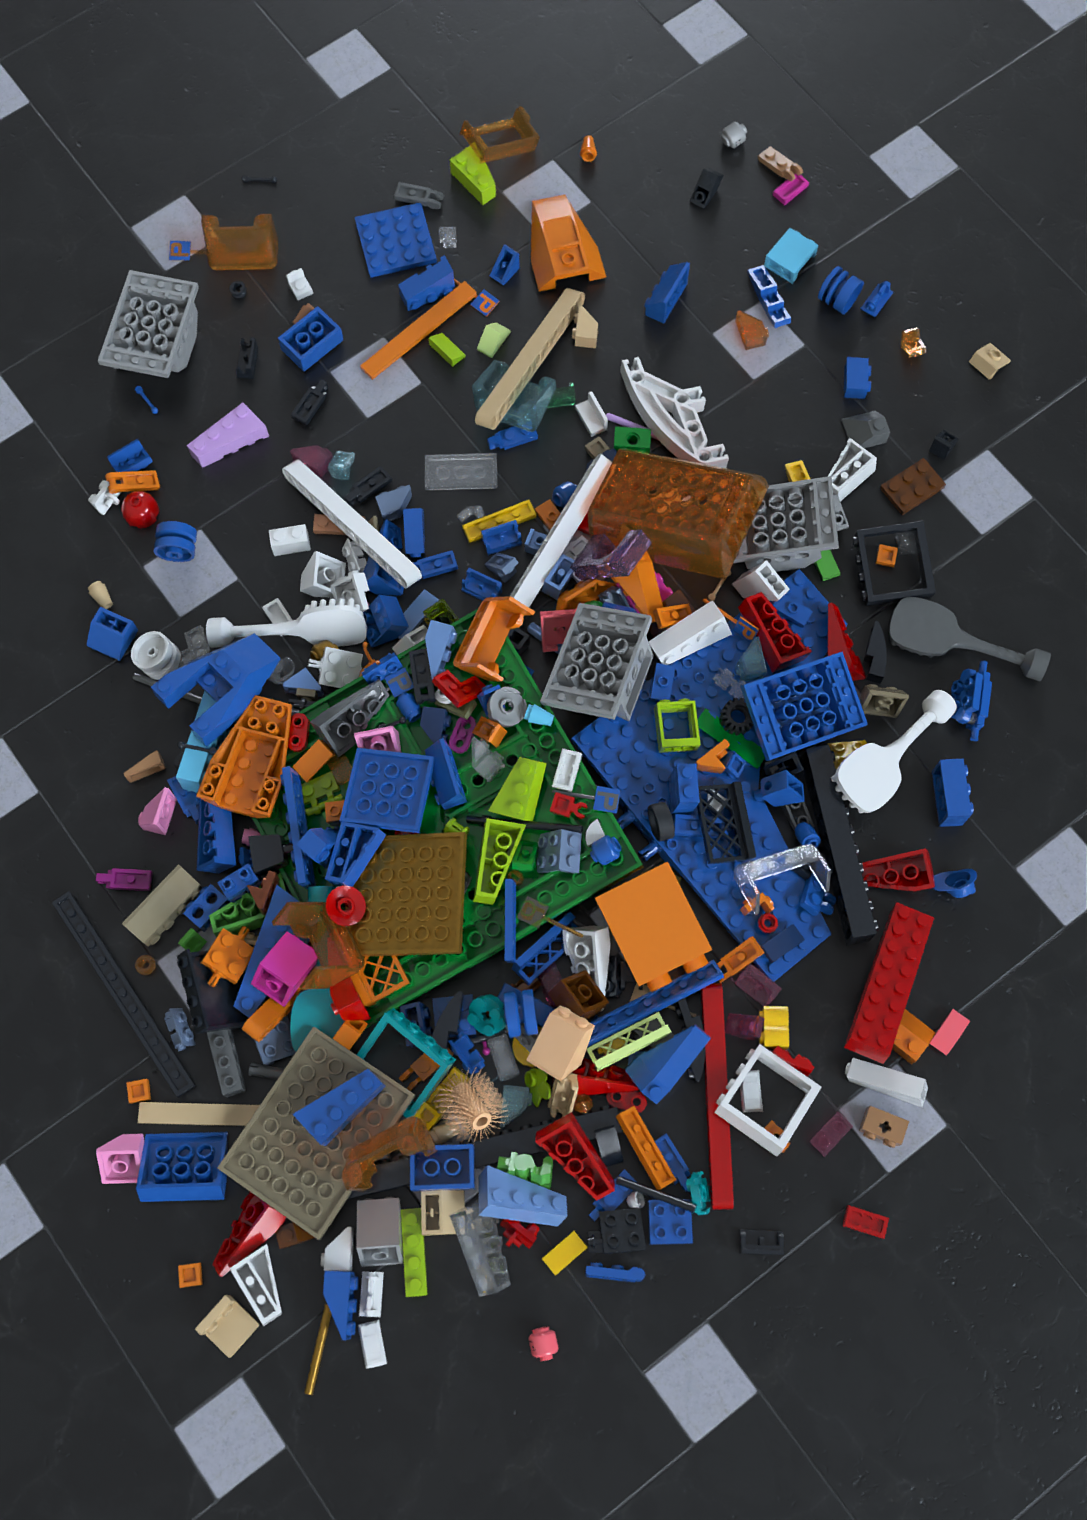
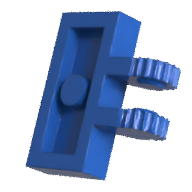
M811 873V876L805 882L799 905L813 916L819 914L820 911L830 915L834 911L831 905L836 903V898L831 893H826L827 884Z

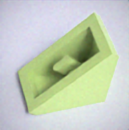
M498 323L486 325L477 350L492 358L509 336L511 330Z

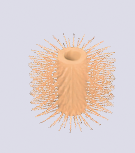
M466 1076L463 1083L461 1079V1083L459 1084L458 1082L457 1086L453 1084L455 1087L452 1086L451 1088L454 1089H447V1091L452 1092L447 1093L450 1095L441 1094L448 1097L452 1096L447 1098L448 1100L442 1098V1101H448L445 1106L442 1104V1108L447 1107L442 1113L444 1115L448 1113V1117H444L446 1119L445 1124L449 1118L453 1119L454 1124L457 1123L462 1126L460 1127L461 1130H459L461 1133L464 1128L466 1131L465 1135L471 1129L470 1133L473 1135L475 1129L477 1136L478 1130H480L481 1143V1129L488 1128V1125L491 1126L490 1122H497L491 1120L495 1119L491 1117L501 1118L507 1116H492V1114H495L493 1111L497 1110L494 1108L497 1106L495 1104L500 1102V1099L495 1097L497 1092H493V1096L490 1094L492 1089L494 1091V1083L490 1088L482 1083L484 1078L479 1081V1084L475 1081L472 1083L469 1081L468 1083V1081L465 1082L467 1080Z

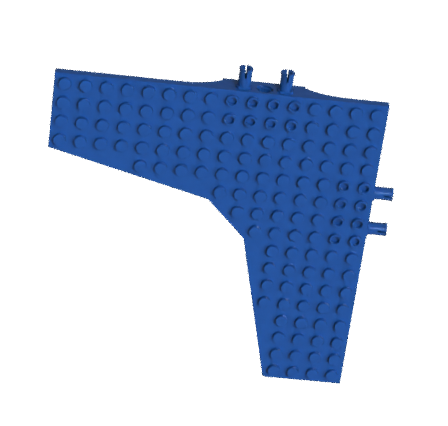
M800 569L784 580V583L790 589L785 595L813 612L803 628L780 614L778 615L781 619H785L788 622V627L794 634L797 633L800 636V641L804 646L811 649L810 655L804 661L772 673L755 639L751 643L733 631L736 624L730 620L727 624L732 635L669 664L670 666H675L670 702L680 699L695 700L697 719L705 708L716 719V716L720 717L721 710L729 700L733 701L734 698L738 700L744 698L740 686L822 659L828 651L829 602ZM739 613L737 616L734 617V619L738 621L740 616H743L741 613ZM653 678L645 680L630 721H626L618 716L615 717V720L599 717L572 737L571 741L599 774L608 788L621 790L618 805L624 814L617 819L618 824H620L623 830L630 823H633L650 843L637 852L639 857L643 856L641 860L646 862L654 854L658 853L665 863L668 862L686 880L739 945L753 936L758 944L762 946L790 925H795L805 939L802 943L772 964L765 954H762L753 961L772 984L828 938L831 932L821 912L813 916L799 905L805 881L790 869L794 859L764 800L758 802L754 797V791L759 788L760 766L756 769L747 762L739 778H735L724 771L720 774L697 770L698 786L731 784L741 781L756 858L745 863L739 861L708 864L703 837L675 835L671 839L660 842L655 839L648 819V806L665 802L671 812L668 777L677 764H695L697 760L720 742L699 728L701 745L697 751L659 753L654 707L657 702L650 700ZM735 710L731 713L733 721L737 723L744 722L745 716L741 711ZM687 712L662 713L664 739L690 738ZM753 725L748 732L743 734L744 738L748 741H753L761 747ZM719 790L718 794L727 799L726 790ZM700 791L701 798L707 802L708 793ZM697 807L694 809L691 815L698 816ZM724 807L721 814L725 818L730 819L731 813ZM708 809L705 810V816L714 817ZM728 826L726 831L728 836L733 839L735 836L734 830ZM719 839L717 842L724 849L729 845L727 840ZM732 845L728 852L734 857L739 856L738 849ZM716 847L712 849L713 859L720 858L723 854ZM763 892L765 896H769L773 901L774 910L770 913L778 920V927L774 932L764 933L759 929L758 919L761 915L765 914L760 905L745 916L740 911L744 906L742 902L751 895L755 898ZM765 920L764 924L770 927V922Z

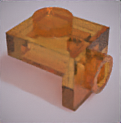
M919 328L902 331L901 347L909 357H916L926 353V346L919 338Z

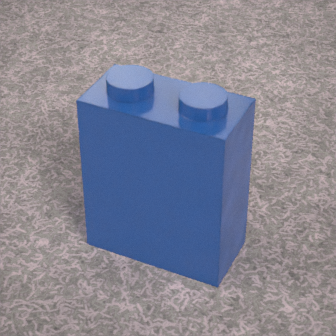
M677 764L668 777L671 815H691L700 802L697 764Z

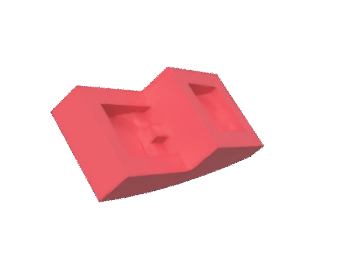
M952 1009L930 1044L947 1056L970 1020Z

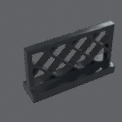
M741 781L731 784L698 786L700 802L697 805V811L708 864L739 861L745 863L756 858ZM719 790H726L727 799L725 801L717 795ZM700 791H705L711 796L708 802L701 798ZM713 799L722 805L718 811L709 805ZM724 807L731 813L729 820L721 814ZM706 809L715 815L712 821L705 817L704 812ZM717 817L726 823L722 830L713 824ZM728 826L734 830L735 836L733 839L724 833ZM710 828L719 834L715 841L708 834ZM721 836L729 842L726 849L717 843ZM732 845L738 849L739 856L734 857L728 852ZM714 847L723 853L720 858L713 859L712 849Z

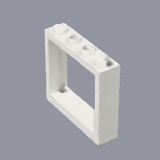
M759 1044L756 1050L751 1048L745 1057L748 1060L746 1065L741 1063L735 1072L738 1075L736 1080L732 1078L726 1086V1089L729 1090L727 1094L724 1095L722 1093L716 1103L719 1106L714 1113L772 1154L778 1156L795 1132L820 1091L821 1086ZM757 1059L806 1093L779 1138L728 1104Z

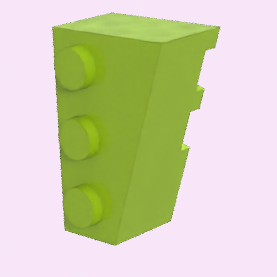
M474 142L450 159L451 174L482 205L496 197L495 182L477 142Z
M519 757L488 811L525 821H533L547 763Z

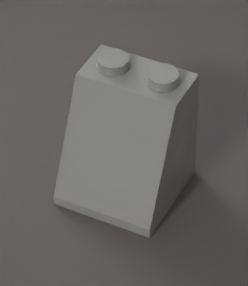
M366 1198L362 1201H357L356 1248L361 1267L404 1264L399 1198Z

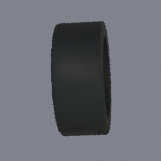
M659 802L649 805L648 819L655 839L660 842L673 838L675 836V828L667 804Z

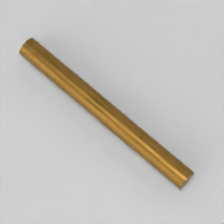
M327 1304L324 1307L304 1392L309 1395H313L331 1318V1311Z

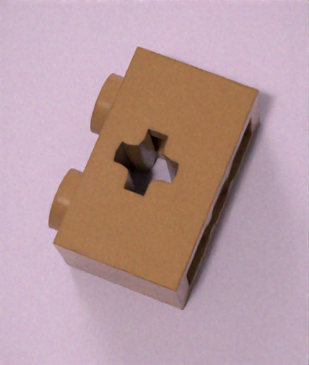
M868 1106L859 1131L863 1132V1136L868 1139L875 1140V1138L883 1140L884 1145L895 1148V1146L902 1145L909 1121L873 1106ZM885 1124V1128L888 1130L882 1132V1128L879 1126Z

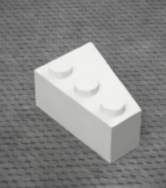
M851 438L847 441L845 449L841 452L837 463L834 464L828 475L832 478L833 495L838 494L840 502L876 470L877 458Z

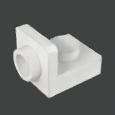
M302 268L286 275L288 285L297 301L313 294Z

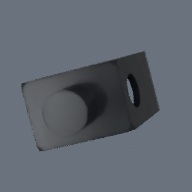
M281 835L248 836L253 871L256 875L260 877L268 874V871L273 872L289 865L288 855L293 851V844L285 843V839Z

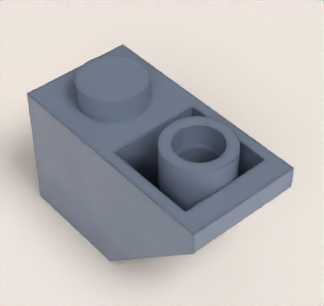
M410 485L400 486L395 490L382 492L375 496L383 522L386 519L389 521L398 519L403 515V509H406L412 498Z

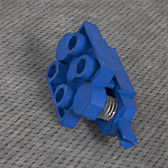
M986 661L979 662L978 673L973 669L964 670L960 679L954 681L951 687V697L956 702L957 710L950 718L956 719L961 724H966V728L971 730V741H978L979 730L984 726L985 718L988 717L992 682L990 681V673L986 672L988 664Z

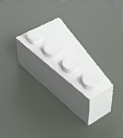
M712 600L648 642L661 664L669 665L732 635L724 615Z

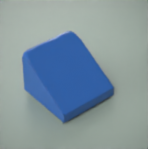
M727 751L728 753L721 759V763L726 768L724 772L739 778L747 762L735 751Z

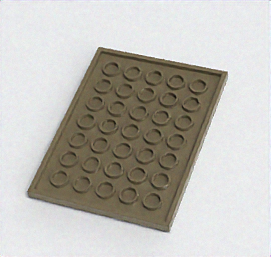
M313 1027L224 1157L218 1169L320 1240L415 1097V1094ZM366 1069L371 1070L386 1087L326 1147L320 1145L293 1114Z

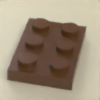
M923 458L882 484L880 490L899 513L904 515L944 489L946 483Z

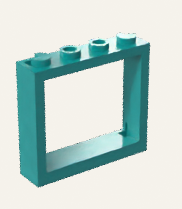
M392 1008L383 1015L357 1053V1056L364 1060V1057L389 1023L440 1065L415 1102L412 1100L403 1113V1116L410 1121L424 1102L432 1095L456 1059L448 1053V1050L440 1047L434 1038L422 1032L417 1024L405 1018L402 1012L399 1013L396 1009Z

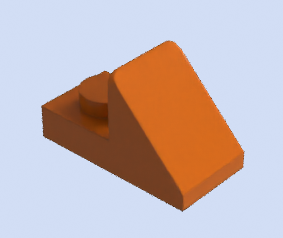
M689 603L657 608L653 611L659 629H669L692 614Z
M724 739L695 762L697 770L723 773L726 768L720 759L728 753L726 751L730 746L728 741Z

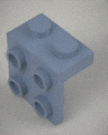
M562 829L542 833L538 839L537 872L562 871L573 874L579 873L582 834Z

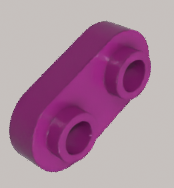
M472 716L468 720L460 717L449 740V745L455 753L462 754L469 749L474 737L472 731L477 724ZM471 724L469 729H464V726ZM462 741L463 745L461 747H457V743Z

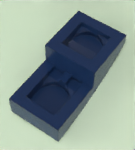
M792 924L760 947L772 964L805 939L795 925Z

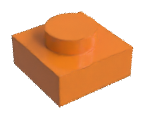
M880 544L875 564L894 567L898 548Z
M149 1079L127 1082L130 1104L151 1100Z
M201 1263L178 1266L180 1288L203 1285Z

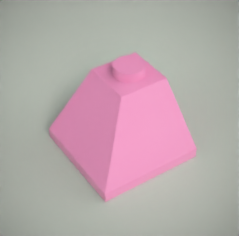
M165 787L145 806L144 811L140 813L138 823L143 830L166 835L177 802L176 797L169 788Z
M122 1134L97 1148L96 1154L102 1184L137 1183L144 1146L143 1134Z

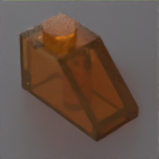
M737 311L735 322L745 350L765 346L767 338H769V331L767 327H764L763 321L743 311Z

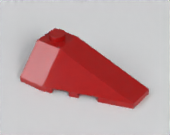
M926 848L862 862L864 869L862 877L864 881H867L868 887L915 892L935 887L931 859Z
M583 1058L581 1066L572 1072L577 1074L579 1086L577 1096L639 1089L625 1069L615 1065L607 1066L597 1071L591 1060Z

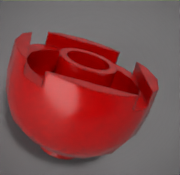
M134 491L128 494L122 501V515L130 526L142 529L149 527L157 520L159 506L151 494L145 491Z

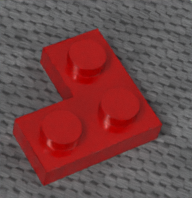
M449 670L433 677L432 681L457 708L478 698L477 695L486 686L475 675L460 682Z

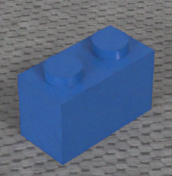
M847 357L844 365V398L865 399L867 392H870L871 381H868V376L871 375V366L868 365V358Z

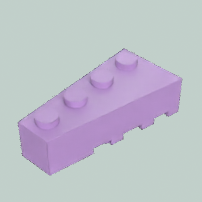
M242 402L190 442L187 447L191 456L203 468L224 458V455L228 453H235L245 445L250 446L254 444L256 440L262 437L263 439L269 437L266 425Z

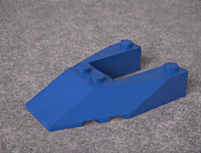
M254 633L164 675L151 686V689L168 709L197 684L216 702L189 725L193 734L207 747L241 717L255 695L261 693L264 683L270 678L281 658Z

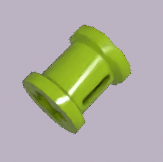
M453 817L448 821L443 832H465L468 835L470 828L463 827Z

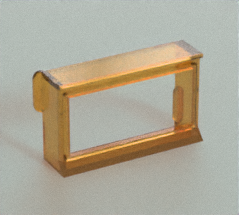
M521 106L516 108L512 119L472 128L468 120H464L459 134L465 137L481 160L480 163L533 151L536 149L540 139L529 123L530 116ZM515 127L523 139L487 147L479 135Z

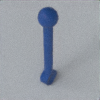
M137 386L135 388L136 393L143 397L151 408V412L156 414L158 408L154 407L145 396L142 387Z

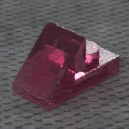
M729 1013L725 1033L754 1041L755 1038L761 1037L765 1018L755 1015Z

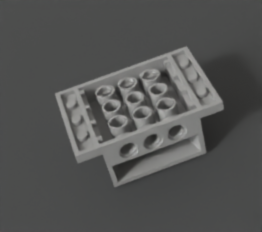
M129 270L98 358L99 365L169 378L171 371L179 372L187 367L197 337L198 311L194 301L199 289L198 283Z
M831 476L719 493L726 564L745 562L747 569H752L767 560L772 568L778 572L805 568L822 558L821 551L839 548Z
M579 603L541 697V704L613 720L618 716L626 721H630L654 657L646 637L652 622L651 615Z

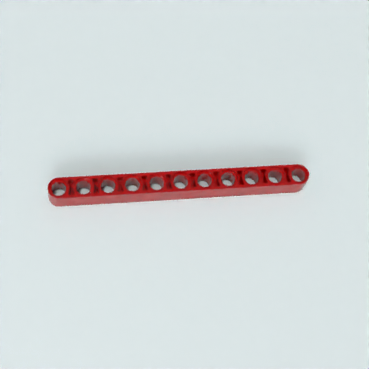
M712 983L701 989L703 1031L711 1037L705 1045L704 1069L712 1210L733 1209L734 1198L730 1123L714 1113L719 1106L716 1103L722 1093L726 1095L728 1092L726 1089L728 1083L722 983Z

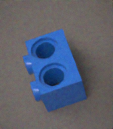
M210 884L200 891L199 897L195 901H191L185 907L183 914L205 932L211 926L209 915L226 906L230 901ZM217 896L216 902L210 904V897ZM203 910V915L200 918H195L196 912Z

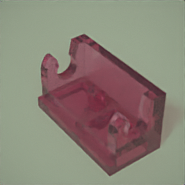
M752 964L746 967L734 983L762 1006H769L782 989Z

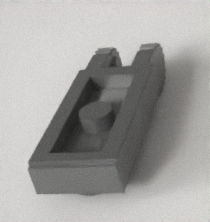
M398 182L394 194V200L412 204L421 203L422 206H429L431 209H439L441 207L440 201L444 198V194L439 191Z

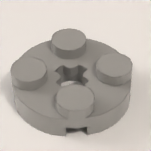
M503 687L494 691L487 702L489 719L500 724L502 727H511L518 724L524 718L527 710L526 701L520 695L521 693L512 687ZM506 702L508 703V706L511 707V710H508L507 712L503 708V705Z

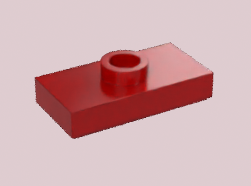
M847 1205L842 1226L884 1239L889 1218Z

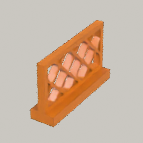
M344 928L329 933L365 1006L370 1007L376 1004V1001L410 983L397 956H391L393 961L390 968L381 965L383 956H379L377 964L367 961L369 956H365L364 960L357 957H344L342 955ZM366 963L376 966L373 978L366 976L364 973ZM379 968L389 970L386 982L376 979ZM393 972L400 973L403 979L397 985L389 983ZM375 981L385 984L383 992L376 996L373 991Z

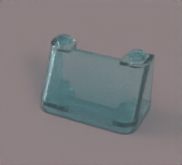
M494 360L472 385L477 411L509 369L506 363ZM542 377L539 385L528 382L500 422L534 432L540 425L554 395L556 380Z

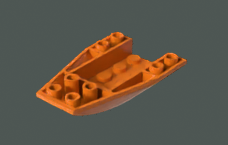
M565 194L532 201L531 265L539 292L556 288V280L582 274H587L589 281L606 278L598 247Z
M255 695L210 760L196 796L220 809L253 818L270 817L282 787L280 775L283 774L282 768L286 764L292 705Z

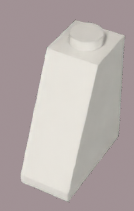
M767 560L746 571L732 583L743 598L762 592L769 601H778L790 590Z

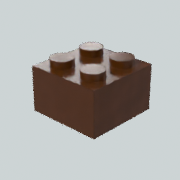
M586 970L560 980L548 993L557 1008L561 1005L585 1019L596 1016L609 1003Z

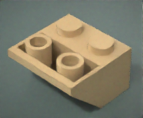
M421 1191V1225L423 1236L465 1234L464 1191Z

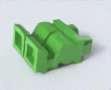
M511 1152L510 1158L499 1156L498 1170L550 1190L553 1158L547 1156L543 1159V1165L537 1167L532 1156L529 1154L518 1155L517 1152Z

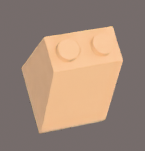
M560 1005L549 1014L527 1061L562 1081L581 1066L595 1025Z

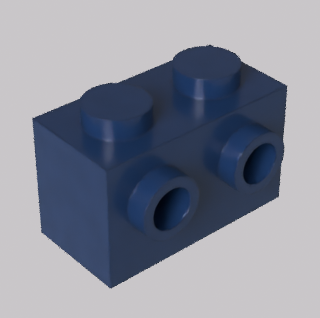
M415 1002L400 1006V1010L405 1018L417 1024L422 1032L432 1037L433 1029L429 1025L431 1014L425 1004ZM405 1037L407 1047L412 1049L418 1048Z

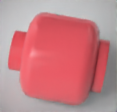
M549 1327L532 1330L533 1333L528 1337L532 1356L540 1357V1361L553 1359L552 1354L558 1351L555 1331L549 1330Z

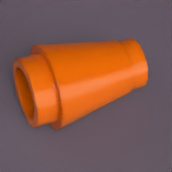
M585 136L580 156L584 161L590 162L595 159L597 151L593 137Z

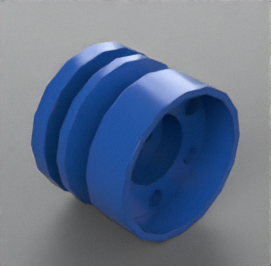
M837 266L823 282L818 299L821 301L825 300L827 305L834 301L833 308L845 314L858 298L864 281L856 276H851L847 280L848 271H843L840 266Z

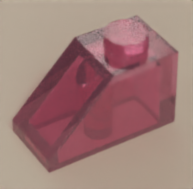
M318 445L293 448L290 451L294 461L299 459L320 479L334 464L332 453L327 448L323 449Z

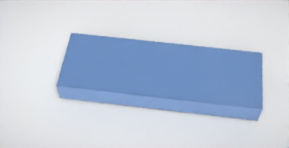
M424 589L403 613L409 627L401 636H398V639L401 640L406 634L417 629L424 620V614L427 617L439 603V599Z

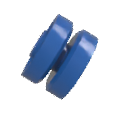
M177 521L161 522L157 525L153 550L156 556L172 562H187L194 559L196 550L194 544L197 540V531L194 527Z
M533 989L522 990L520 1004H518L517 994L514 991L504 992L505 1006L503 1008L509 1038L520 1037L521 1023H524L527 1035L538 1034Z

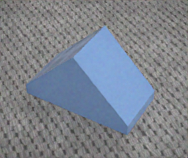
M306 667L283 683L286 693L296 694L297 688L314 689L317 691L318 697H323L321 686Z

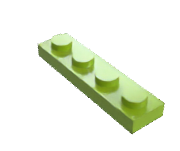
M421 1208L402 1209L401 1225L406 1297L428 1295Z

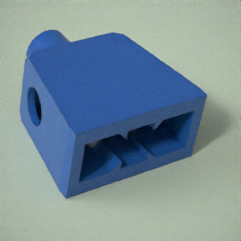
M787 770L763 778L760 781L761 789L754 791L756 801L766 800L775 807L804 802L803 783Z

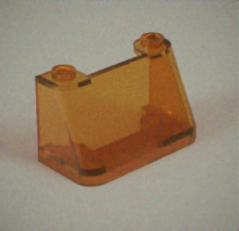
M272 214L256 216L254 226L219 227L217 217L202 215L201 224L207 258L212 269H271L277 265L278 237Z
M408 1117L350 1149L342 1171V1180L346 1189L350 1191H365L373 1187L371 1177L374 1173L378 1172L374 1161L398 1148L401 1153L408 1156L415 1155L418 1152H423L425 1156H430L437 1152L423 1120L419 1117Z

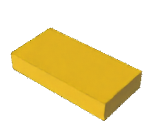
M573 1231L542 1259L554 1275H557L588 1247L576 1232Z

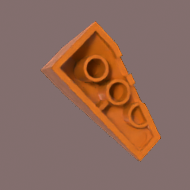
M646 547L629 548L607 560L605 565L611 579L615 583L618 582L624 589L623 593L626 597L628 595L635 602V607L641 614L651 615V623L656 622L653 611L657 608H663L653 563Z

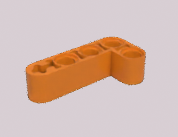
M309 976L305 978L285 1007L269 998L249 1017L242 1030L257 1042H260L292 1010L297 995L309 987L311 978Z

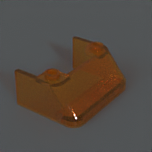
M287 902L272 921L273 925H290L297 937L309 938L321 966H316L300 985L301 990L329 988L358 973L365 964L349 927L337 925L328 917L325 908L326 902Z

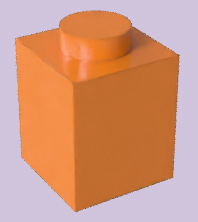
M345 1020L333 1039L350 1050L368 1023L364 1020Z

